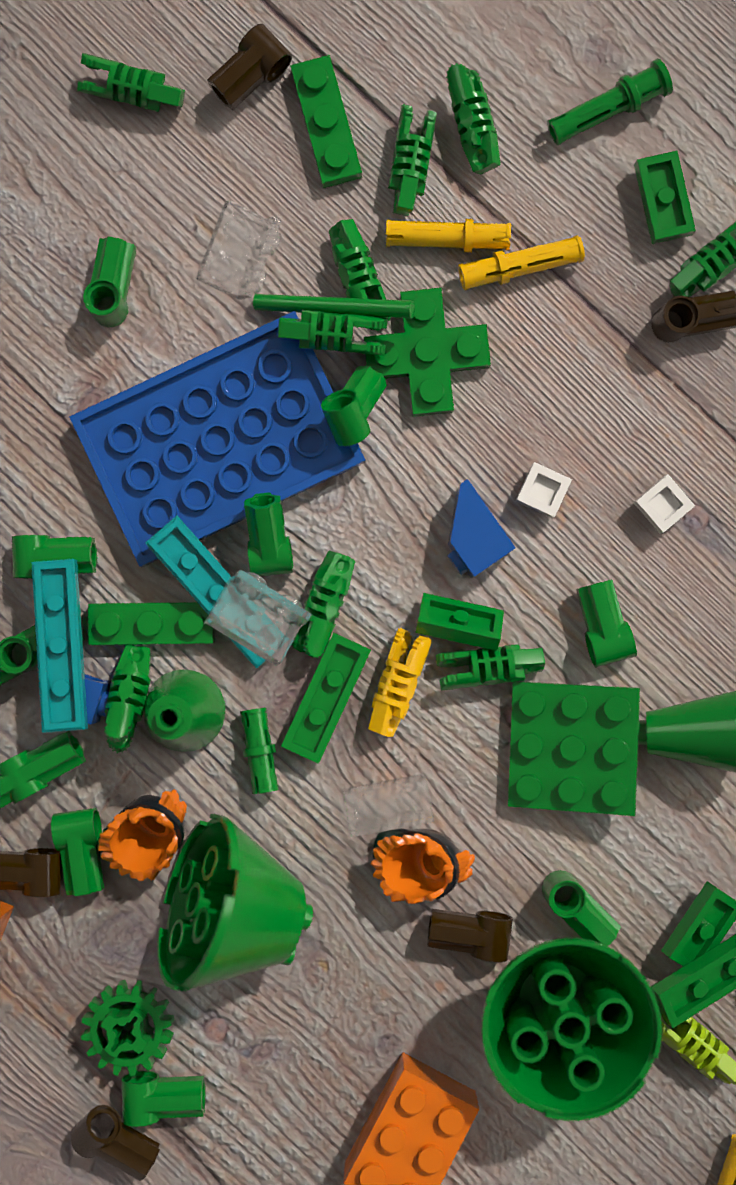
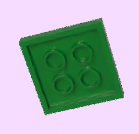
M513 682L508 807L635 816L640 688Z

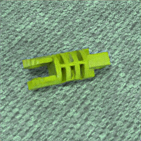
M693 1017L673 1029L668 1028L661 1021V1040L676 1051L677 1054L709 1080L716 1076L726 1084L732 1083L736 1085V1062L727 1054L730 1048L721 1040L716 1038Z

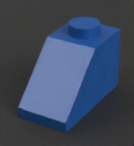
M467 479L459 485L448 540V546L452 552L447 557L460 575L467 572L470 578H473L516 547Z

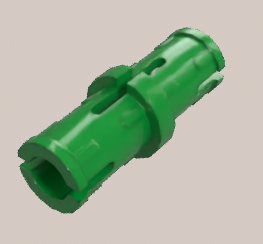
M266 707L240 711L246 746L245 749H242L243 757L248 759L252 794L279 790L273 753L276 752V746L271 744Z

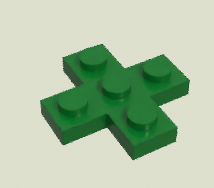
M441 288L400 292V300L414 301L413 318H402L404 333L364 337L365 342L377 341L386 345L385 356L365 354L366 366H371L376 372L382 373L385 379L409 378L412 417L453 413L454 404L450 372L486 369L491 366L487 324L446 328Z

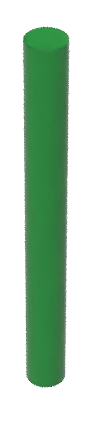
M255 294L253 297V308L256 311H295L296 313H302V310L336 314L413 318L415 313L414 301L272 294Z

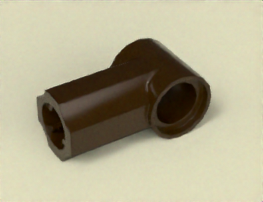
M258 24L244 35L238 45V51L211 75L207 81L219 100L233 111L264 81L271 83L279 78L290 65L293 55L264 24Z
M735 291L692 298L687 296L671 298L654 314L651 320V328L654 335L664 342H675L682 337L736 328ZM668 312H675L681 317L682 328H678L670 322Z
M53 848L27 849L24 852L0 851V890L22 891L23 895L29 897H52L59 895L62 870L60 851Z
M432 909L427 946L429 948L471 953L472 957L483 961L506 962L509 954L513 917L494 911H477L476 914Z
M98 1105L76 1124L71 1133V1145L80 1156L85 1158L97 1156L139 1181L147 1176L160 1151V1143L123 1124L119 1113L108 1105ZM91 1125L96 1126L100 1130L102 1138L93 1134Z

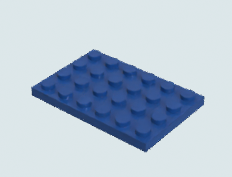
M295 311L282 316L283 318L299 319ZM280 318L69 416L139 567L143 568L159 560L145 542L176 515L199 540H202L245 520L244 500L253 497L255 494L270 492L273 495L280 496L281 502L366 462L358 443L351 446H339L336 444L321 408L322 401L334 392L313 349L299 348L300 340L278 337Z

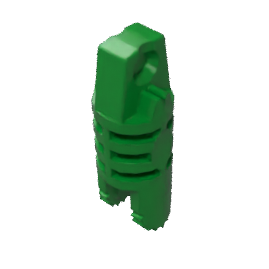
M82 53L81 64H84L87 68L109 71L107 87L84 80L78 81L77 92L132 104L156 112L160 111L161 103L176 107L183 106L185 90L165 85L166 74L148 69H139L121 62Z
M451 64V67H448L446 78L449 84L448 89L452 101L451 107L454 112L455 123H457L460 142L472 171L477 174H483L501 165L497 131L494 127V119L488 104V96L484 92L482 82L480 81L481 77H479L477 71L468 69L462 64Z
M405 104L401 105L388 189L395 190L392 213L409 216L414 208L416 195H424L437 112L427 111L422 121L421 136L409 134L413 119V107Z
M340 220L331 227L329 235L332 243L331 249L334 263L338 267L337 271L341 278L342 286L344 289H347L345 292L346 297L387 300L381 282L377 279L378 274L374 267L373 259L368 257L370 255L369 248L363 241L354 220Z
M736 221L717 235L716 239L708 242L680 266L681 271L670 280V291L675 297H691L700 290L705 292L736 268Z
M302 310L301 319L283 317L279 319L278 337L300 340L299 348L385 356V344L377 341H354L353 328L386 329L388 317Z
M330 550L327 552L312 581V589H309L308 600H305L304 610L300 613V618L294 631L295 634L291 640V645L297 651L304 652L312 658H318L324 654L326 645H328L336 625L334 622L339 617V609L344 604L343 598L347 596L355 565V560L351 557Z
M519 644L498 647L497 651L480 648L478 650H463L435 655L437 666L449 668L469 665L468 673L452 674L440 678L441 691L525 680V674L542 672L545 666L542 648L520 649Z
M126 645L113 675L104 711L107 716L104 733L108 739L106 741L109 748H112V751H116L117 754L118 752L123 753V751H127V748L130 747L136 723L142 719L151 681V651L147 647Z

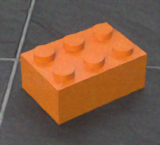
M402 1052L345 1161L344 1184L441 1185L480 1110L476 1091Z

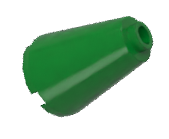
M175 670L158 678L149 688L143 718L148 732L160 745L173 751L191 752L205 747L219 734L225 718L226 703L221 689L210 677L193 670ZM173 711L176 712L178 719L175 718Z
M736 691L647 711L646 720H639V745H647L648 754L736 773Z

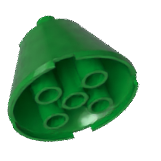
M210 814V821L200 820L191 830L178 853L165 890L162 904L170 905L166 929L158 928L157 959L161 978L164 984L172 990L188 991L279 964L289 966L294 960L296 945L302 930H307L312 922L313 907L310 904H306L302 883L229 818L218 814Z
M579 938L554 939L542 942L523 951L512 959L496 977L483 1008V1046L487 1061L495 1078L502 1088L519 1104L523 1103L536 1111L544 1113L545 1117L555 1120H590L611 1113L623 1106L646 1083L644 1079L655 1057L658 1058L661 1047V1015L657 1000L647 980L635 965L621 953L591 940Z

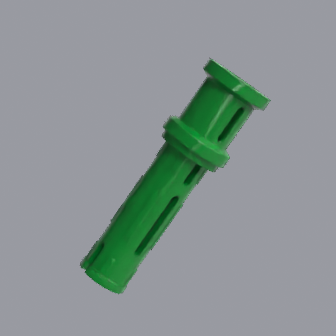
M657 58L650 63L649 68L631 77L628 75L620 77L615 87L553 119L547 120V127L552 140L558 146L562 142L624 111L635 113L641 109V104L659 95L666 97L672 94L673 84L669 71L662 60Z

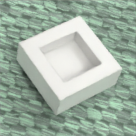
M534 462L515 501L550 518H554L572 479Z
M668 474L633 502L660 534L664 533L695 506Z

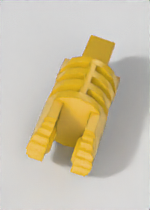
M398 628L385 663L387 666L383 670L377 686L378 692H375L371 706L373 712L368 727L369 730L387 737L394 736L400 720H404L408 712L409 701L413 698L418 683L417 678L421 675L432 643L431 638L425 636L416 637L408 654L412 635H410L411 632L402 628Z

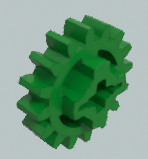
M125 979L120 980L116 992L109 985L105 986L101 991L102 999L99 997L92 999L88 1006L93 1012H86L81 1021L83 1024L90 1026L81 1035V1040L92 1041V1045L86 1054L89 1057L98 1053L102 1057L98 1064L100 1069L105 1067L108 1062L113 1064V1075L118 1076L123 1067H128L130 1075L135 1076L140 1064L146 1070H151L155 1063L154 1056L159 1059L164 1057L167 1051L164 1044H169L174 1035V1032L165 1029L170 1027L174 1021V1015H164L163 1013L169 1001L164 999L157 1002L154 999L158 990L156 987L150 989L148 993L143 992L141 980L137 981L133 989H128ZM120 1002H133L136 1004L123 1006ZM148 1012L153 1019L155 1029L149 1025ZM133 1017H137L133 1025L134 1028L129 1033L126 1032L123 1038H119L123 1031L122 1027L127 1022L130 1023ZM102 1028L106 1030L108 1042L103 1035ZM125 1051H135V1053H125Z

